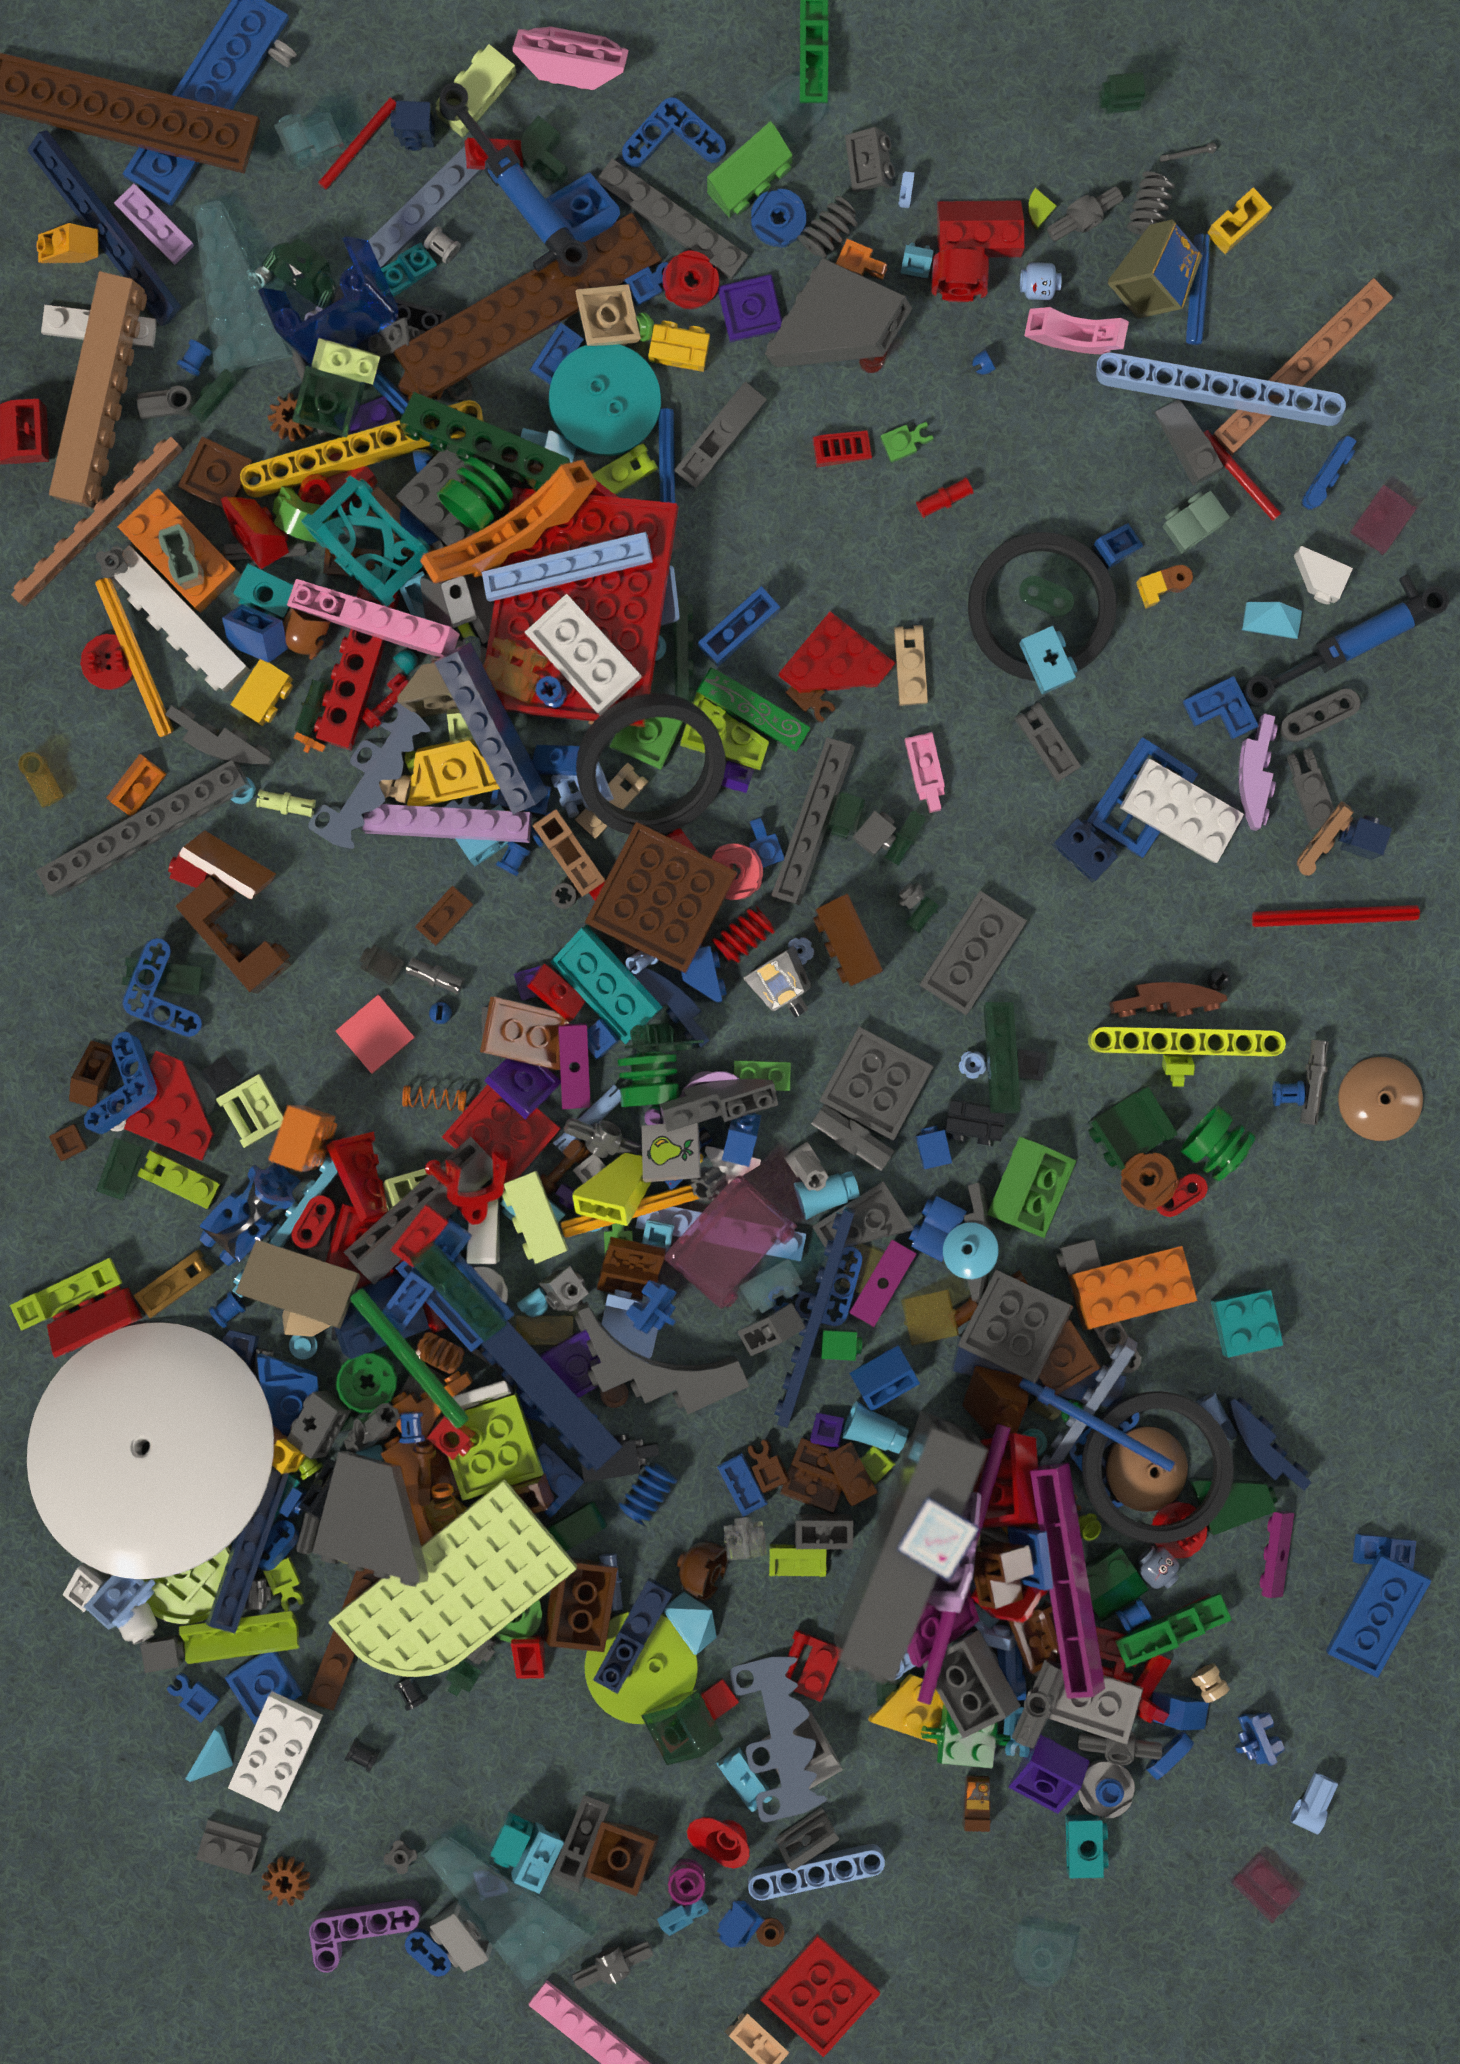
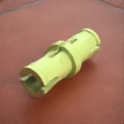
M263 790L258 792L260 798H257L256 806L259 808L279 810L281 814L285 815L288 812L309 817L314 815V811H312V808L315 809L316 800L294 797L291 796V793L287 792L284 795Z

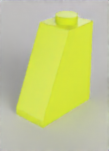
M624 1153L577 1188L572 1194L576 1214L628 1226L651 1182H644L642 1156Z

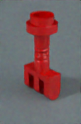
M398 673L387 683L392 692L373 710H369L366 707L362 711L364 714L360 718L370 729H373L375 726L378 728L382 724L379 718L398 702V696L410 681L406 680V676L403 673Z

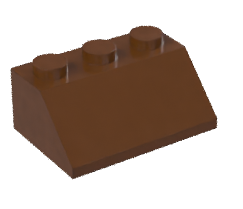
M848 893L815 910L817 916L813 917L814 923L819 933L824 931L827 936L828 942L824 944L830 958L836 957L840 967L836 968L842 984L848 982L849 987H852L883 972Z
M570 1557L577 1565V1569L551 1589L543 1639L552 1647L605 1652L618 1568L584 1558Z

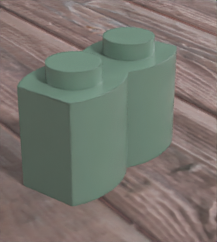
M1200 491L1188 500L1190 504L1182 511L1178 507L1165 516L1167 521L1163 525V529L1181 554L1219 529L1230 519L1211 491L1205 495Z
M179 524L160 530L159 543L163 552L169 557V571L173 579L184 590L203 584V568L194 557L195 549L190 535Z

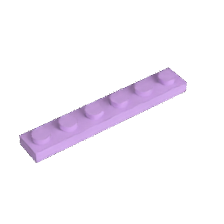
M382 804L373 811L364 813L365 825L362 831L367 834L529 843L532 814L530 812H517L513 814L512 811Z

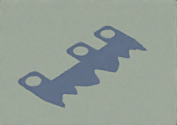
M398 702L393 705L398 710V716L394 722L385 723L383 716L379 718L382 723L380 726L391 732L382 748L368 740H364L352 755L350 763L365 772L340 813L327 805H321L309 821L308 827L310 830L334 845L350 849L354 848V843L351 840V831L365 825L361 814L373 811L385 802L379 782L381 780L400 779L403 770L402 752L413 751V735L430 731L428 725L417 713L409 711ZM369 747L372 750L370 760L364 764L359 763L357 760L359 751ZM322 812L329 813L330 821L327 826L317 828L315 825L317 816Z
M769 1657L735 1666L730 1671L733 1691L736 1695L762 1691L771 1739L751 1743L747 1746L748 1764L753 1773L778 1768L781 1788L761 1792L756 1797L759 1817L763 1822L803 1814L827 1800L825 1796H816L814 1792L809 1790L817 1774L804 1770L813 1757L816 1742L812 1739L793 1734L795 1728L810 1715L800 1701L789 1696L798 1686L797 1683L785 1677L789 1666L796 1663L798 1658ZM742 1670H749L753 1674V1684L748 1688H741L737 1684V1674ZM759 1747L766 1748L770 1753L769 1762L764 1766L756 1765L752 1759L754 1750ZM768 1796H774L780 1802V1809L774 1815L766 1814L762 1807L764 1799Z

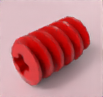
M756 905L757 912L750 909L746 911L748 920L741 916L737 918L740 927L731 923L729 925L731 934L725 931L720 933L722 942L716 938L712 939L713 943L729 962L731 959L737 963L741 962L739 952L748 956L750 953L747 945L757 948V937L766 941L765 930L772 934L775 933L771 922Z

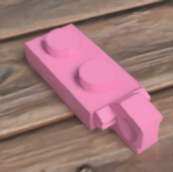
M933 733L905 738L904 741L916 793L920 800L926 799L929 813L940 811L939 796L945 794V785Z

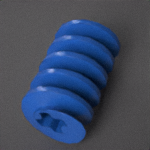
M654 1463V1467L644 1466L649 1475H638L642 1482L641 1486L631 1485L636 1494H625L629 1504L621 1502L618 1504L626 1515L643 1526L646 1525L642 1519L646 1521L652 1519V1515L648 1510L657 1511L659 1509L655 1501L664 1502L665 1497L662 1492H671V1487L667 1482L677 1483L678 1481L673 1474L657 1463Z

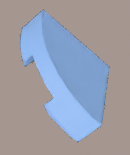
M913 172L903 173L898 204L900 207H910L914 180Z

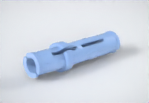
M613 1084L578 1120L592 1125L594 1122L599 1123L621 1102L620 1090ZM564 1132L553 1143L562 1152L571 1141H580L581 1139Z

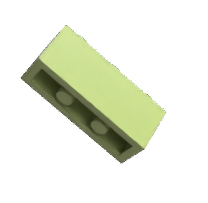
M490 44L484 50L480 49L472 59L473 64L466 72L464 70L461 71L454 80V83H458L466 89L468 93V112L476 122L517 75L515 65ZM439 97L436 102L437 107L435 108L437 116L464 138L469 131L461 120L450 121L441 115ZM449 99L447 101L450 105L460 104L457 99Z
M535 1171L505 1183V1190L502 1196L506 1206L513 1207L516 1216L512 1217V1221L517 1233L523 1232L526 1243L522 1245L528 1260L533 1258L536 1264L568 1251L569 1249L538 1172Z

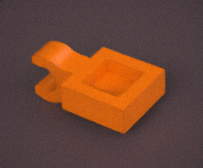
M849 239L846 240L836 262V265L860 276L863 275L864 271H867L872 276L883 280L887 271V264L871 258L873 249Z

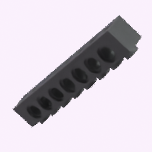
M230 760L39 868L36 872L48 894L59 897L252 787L240 765Z

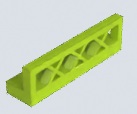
M292 1611L240 1618L235 1634L209 1627L206 1623L179 1627V1634L185 1642V1661L187 1664L300 1648L298 1620Z

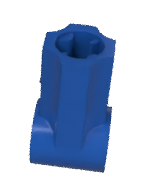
M1015 1645L1009 1651L997 1648L999 1667L1018 1701L1026 1700L1025 1676L1022 1675V1656L1018 1645Z

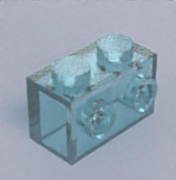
M788 1258L739 1287L752 1310L756 1311L759 1309L763 1313L776 1306L774 1300L784 1295L785 1299H788L799 1293L801 1290L798 1286L802 1285L803 1282Z

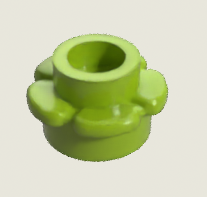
M1088 1513L1087 1515H1082L1078 1521L1081 1537L1091 1541L1100 1534L1101 1523L1097 1520L1095 1514Z

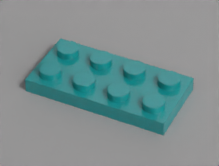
M588 925L582 927L550 962L625 1045L663 1008Z

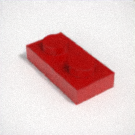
M467 138L464 141L467 169L484 170L485 161L489 157L474 138ZM489 139L498 151L509 145L519 158L520 167L523 168L521 140Z
M425 1204L390 1250L411 1267H414L449 1221Z

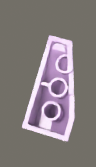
M970 1492L961 1517L978 1527L981 1495L977 1492ZM977 1533L950 1579L948 1580L939 1574L936 1576L927 1602L939 1611L960 1612L973 1575Z

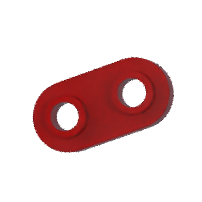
M312 474L302 481L298 496L303 502L323 505L330 497L331 489L325 477L319 474ZM312 485H319L317 489H310Z
M1187 1174L1178 1179L1179 1185L1171 1198L1173 1205L1170 1208H1166L1164 1205L1156 1208L1157 1212L1166 1217H1174L1202 1200L1208 1189L1205 1179L1197 1174ZM1191 1182L1197 1186L1194 1193H1190L1187 1190V1186Z
M315 1196L308 1202L292 1230L293 1242L298 1247L307 1249L319 1243L336 1213V1206L331 1198ZM320 1204L325 1205L327 1208L324 1215H320L317 1212V1207ZM305 1229L312 1231V1237L309 1240L303 1237Z

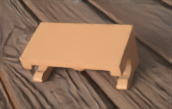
M741 2013L734 2026L730 2025L724 2031L758 2064H780L789 2054L779 2042L747 2013L745 2015Z

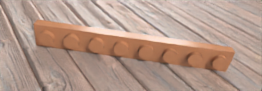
M1373 278L1268 381L1303 387L1393 297ZM1278 395L1268 397L1274 404H1279L1283 401ZM1237 410L1213 434V437L1233 455L1272 416Z
M172 437L167 440H161L154 447V453L147 460H141L134 467V473L127 480L122 479L116 484L113 489L115 492L108 499L104 498L94 507L95 512L88 519L83 518L75 525V532L68 539H61L55 545V551L48 558H42L35 565V571L28 578L24 577L14 586L15 591L11 595L21 605L26 607L183 451Z

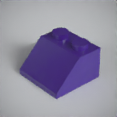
M1040 1735L1035 1748H1030L1029 1756L1023 1757L1008 1788L1059 1814L1082 1787L1090 1761L1078 1753L1055 1743L1052 1739Z

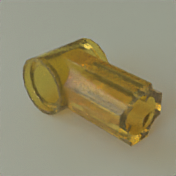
M27 752L20 757L18 763L19 770L25 775L42 808L51 806L65 797L44 756L35 752ZM37 758L40 762V767L36 772L30 773L27 769V763L30 759Z

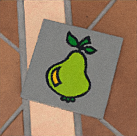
M699 1123L667 1132L664 1124L642 1126L644 1182L701 1178Z

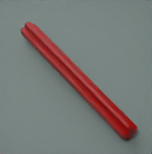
M1417 905L1258 911L1252 913L1251 919L1254 927L1416 921L1420 917V910Z

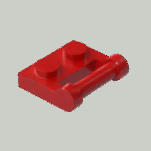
M795 1630L792 1636L794 1641L787 1657L799 1659L804 1644L810 1645L812 1648L798 1682L791 1679L798 1659L796 1663L789 1666L785 1677L797 1683L798 1686L793 1691L821 1702L838 1661L836 1645L800 1630Z

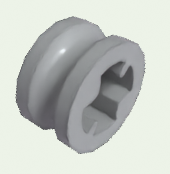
M276 40L274 42L275 48H270L268 53L276 61L289 67L291 65L290 59H295L297 54L285 43Z

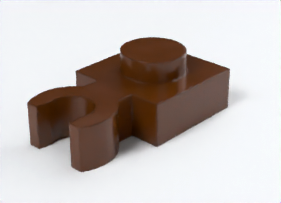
M791 686L786 691V694L805 713L812 708L816 720L820 723L825 721L820 715L822 708H828L832 713L835 711L832 703L820 699L825 694L823 689L799 693Z
M767 1439L761 1440L764 1447L762 1453H758L754 1445L748 1447V1452L759 1463L753 1466L752 1469L762 1492L766 1493L790 1482V1479L780 1456L771 1457V1444Z

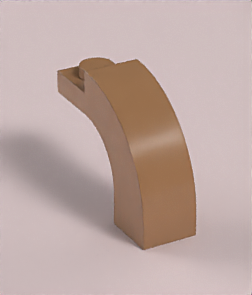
M554 810L533 825L582 897L605 882V879L557 810Z

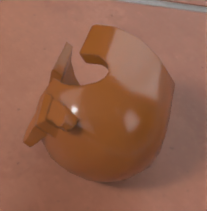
M290 607L283 620L288 649L298 654L310 655L309 659L313 660L319 654L324 643L321 639L318 641V637L326 635L331 622Z

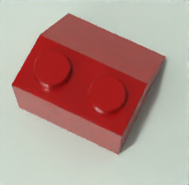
M226 496L221 499L232 535L260 569L289 553L286 543L289 540L288 535L273 523L274 519L266 507L261 508L255 499Z

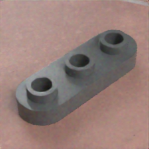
M1351 689L1339 690L1285 717L1280 725L1281 735L1289 742H1299L1354 715L1360 708V698ZM1341 699L1348 701L1349 706L1347 709L1341 708ZM1315 712L1323 713L1324 718L1322 721L1315 719ZM1294 723L1298 726L1299 730L1297 733L1290 731V724Z

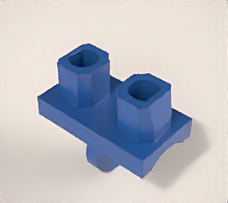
M649 1280L642 1290V1293L651 1299L648 1305L644 1308L637 1302H634L626 1312L627 1316L634 1322L633 1327L646 1334L650 1332L653 1326L661 1330L666 1322L672 1326L676 1323V1320L671 1317L676 1307L670 1302L677 1292L664 1284L660 1285Z
M1260 1712L1254 1715L1243 1714L1239 1716L1238 1720L1243 1731L1238 1733L1241 1742L1235 1745L1236 1752H1246L1248 1759H1255L1257 1764L1267 1763L1268 1766L1276 1764V1757L1285 1748L1279 1737L1272 1736L1268 1739L1265 1730L1273 1727L1274 1724L1270 1713Z

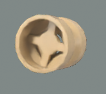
M403 775L397 780H381L379 785L384 797H394L396 801L405 804L410 794L411 776Z
M1215 1663L1204 1666L1191 1676L1194 1684L1202 1690L1201 1696L1206 1703L1221 1698L1230 1690L1226 1681L1221 1680L1219 1677L1220 1671Z

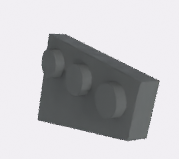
M881 1182L844 1206L855 1209L844 1248L914 1230L884 1182ZM844 1207L812 1226L825 1248L828 1239L834 1240L837 1230L832 1228L836 1213H842Z

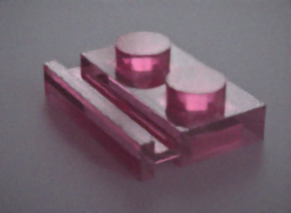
M1383 485L1350 533L1371 548L1378 550L1381 555H1384L1417 507L1410 505L1406 502L1407 500Z
M1259 1852L1231 1880V1883L1272 1924L1278 1915L1282 1914L1301 1895Z

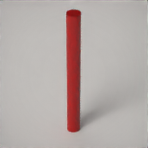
M389 98L318 181L321 187L325 190L328 189L389 117L391 110L396 108V102L392 98Z
M1206 430L1204 434L1213 446L1221 463L1272 521L1281 514L1280 511L1213 435Z

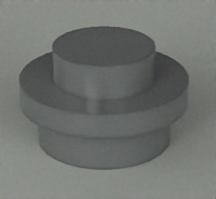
M911 883L907 884L899 893L901 897L899 903L902 906L906 905L909 909L914 907L925 894L921 890L922 886L919 883L914 885Z

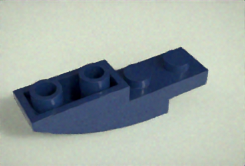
M637 965L634 966V967H633L631 970H629V971L632 972V970L635 969V968L637 967ZM647 968L642 969L638 974H633L662 1007L668 1004L670 1008L666 1010L667 1014L675 1024L680 1021L687 1029L683 1034L692 1046L698 1043L700 1047H703L710 1041L693 1019L702 1011L680 988Z
M1229 1396L1226 1401L1230 1417L1249 1454L1274 1480L1283 1473L1305 1491L1312 1483L1305 1477L1309 1472L1297 1462L1293 1465L1284 1458L1287 1453L1276 1443L1272 1446L1269 1445L1276 1438V1435L1271 1431L1274 1426L1263 1416L1257 1419L1250 1413L1253 1407L1243 1398L1239 1397L1236 1400Z
M648 1578L593 1681L616 1694L619 1693L674 1591Z

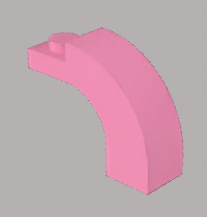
M1051 307L1034 308L1029 310L1024 336L1050 347L1079 353L1105 354L1110 353V350L1124 348L1129 321L1123 318L1089 320L1066 315Z

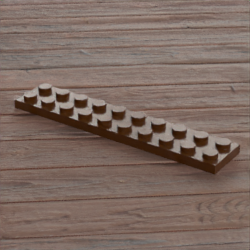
M0 53V113L243 174L246 172L260 124L258 116Z
M630 213L615 222L611 228L586 242H582L586 246L588 257L585 269L580 275L576 277L564 275L558 267L557 260H555L540 272L535 269L416 337L409 342V346L404 344L397 348L394 354L419 393L428 398L433 397L580 311L575 292L577 289L624 285L626 278L647 267L652 269L660 264L661 257L634 215ZM576 255L566 256L567 260L572 263L579 261Z

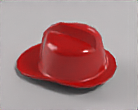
M702 1817L695 1819L689 1824L687 1837L698 1850L713 1858L724 1867L739 1868L747 1863L750 1857V1849L747 1844L745 1829L739 1823L729 1819L718 1821L714 1818Z

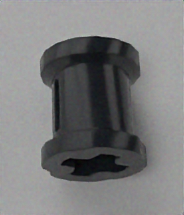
M405 1677L393 1685L395 1690L398 1689L406 1704L404 1706L406 1711L419 1706L428 1699L427 1694L422 1693L416 1682L417 1677Z
M356 1737L344 1761L349 1762L351 1760L365 1767L366 1772L370 1773L381 1749L376 1748L374 1750L361 1743L360 1739Z

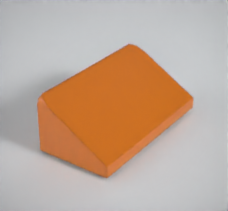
M139 754L109 793L107 799L131 817L139 811L166 776V773L142 754Z

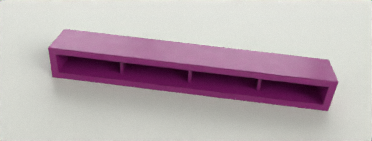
M1069 1463L1042 1465L1030 1472L1039 1528L1041 1531L1047 1532L1053 1588L1049 1589L1066 1696L1067 1699L1095 1697L1105 1689L1070 1466Z

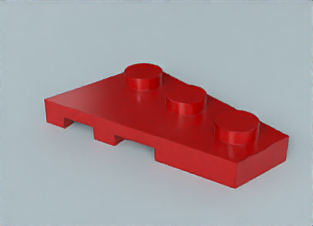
M374 1131L335 1140L326 1146L361 1222L382 1217L388 1212L383 1181L378 1178L376 1168L379 1164L378 1154H374L373 1151Z

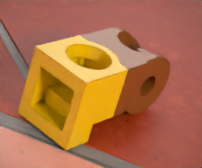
M1176 565L1141 577L1136 584L1145 609L1156 605L1160 601L1158 596L1162 594L1184 591L1192 583L1193 575L1187 566Z
M273 1426L274 1456L272 1466L281 1474L296 1472L306 1455L286 1440L287 1436L282 1435L281 1431Z

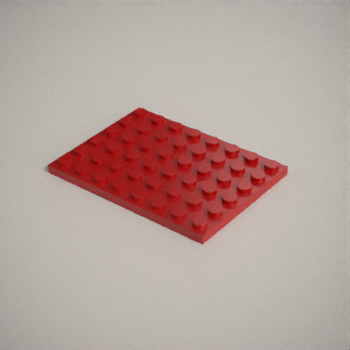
M513 487V499L510 502L509 513L536 492L533 489ZM588 495L567 523L546 528L531 548L512 552L507 556L500 567L646 532L653 562L495 600L484 669L506 712L595 721L600 716L525 633L566 594L642 676L639 681L610 707L634 696L650 694L679 509L677 503ZM550 676L556 678L566 689L567 697L564 704L560 707L553 708L547 706L537 696L536 685L543 677ZM550 688V689H549V691H550V694L548 695L549 697H551V696L554 695V693H553L554 688ZM646 719L632 723L630 726L645 727Z

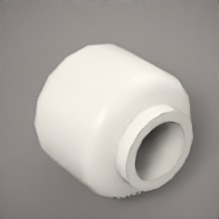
M148 1603L139 1606L135 1605L132 1609L135 1613L124 1626L119 1628L125 1641H132L133 1644H138L154 1636L153 1631H155L158 1624Z

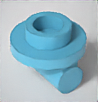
M539 1287L517 1302V1306L531 1318L541 1316L548 1309V1303L545 1299L546 1294Z

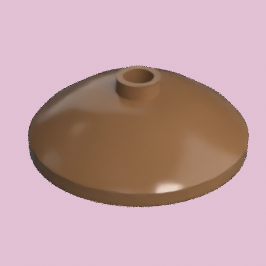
M1373 1057L1357 1063L1344 1076L1339 1088L1338 1105L1345 1123L1356 1134L1370 1140L1387 1141L1402 1136L1414 1126L1422 1110L1423 1093L1416 1075L1405 1064L1392 1058ZM1384 1093L1389 1097L1387 1104H1383L1380 1101V1097Z
M1138 1427L1125 1434L1174 1461L1175 1464L1172 1470L1169 1472L1115 1442L1109 1451L1106 1461V1479L1113 1495L1125 1506L1143 1512L1156 1511L1172 1503L1182 1491L1187 1479V1458L1181 1444L1170 1433L1156 1427ZM1156 1467L1157 1473L1151 1477L1150 1470Z

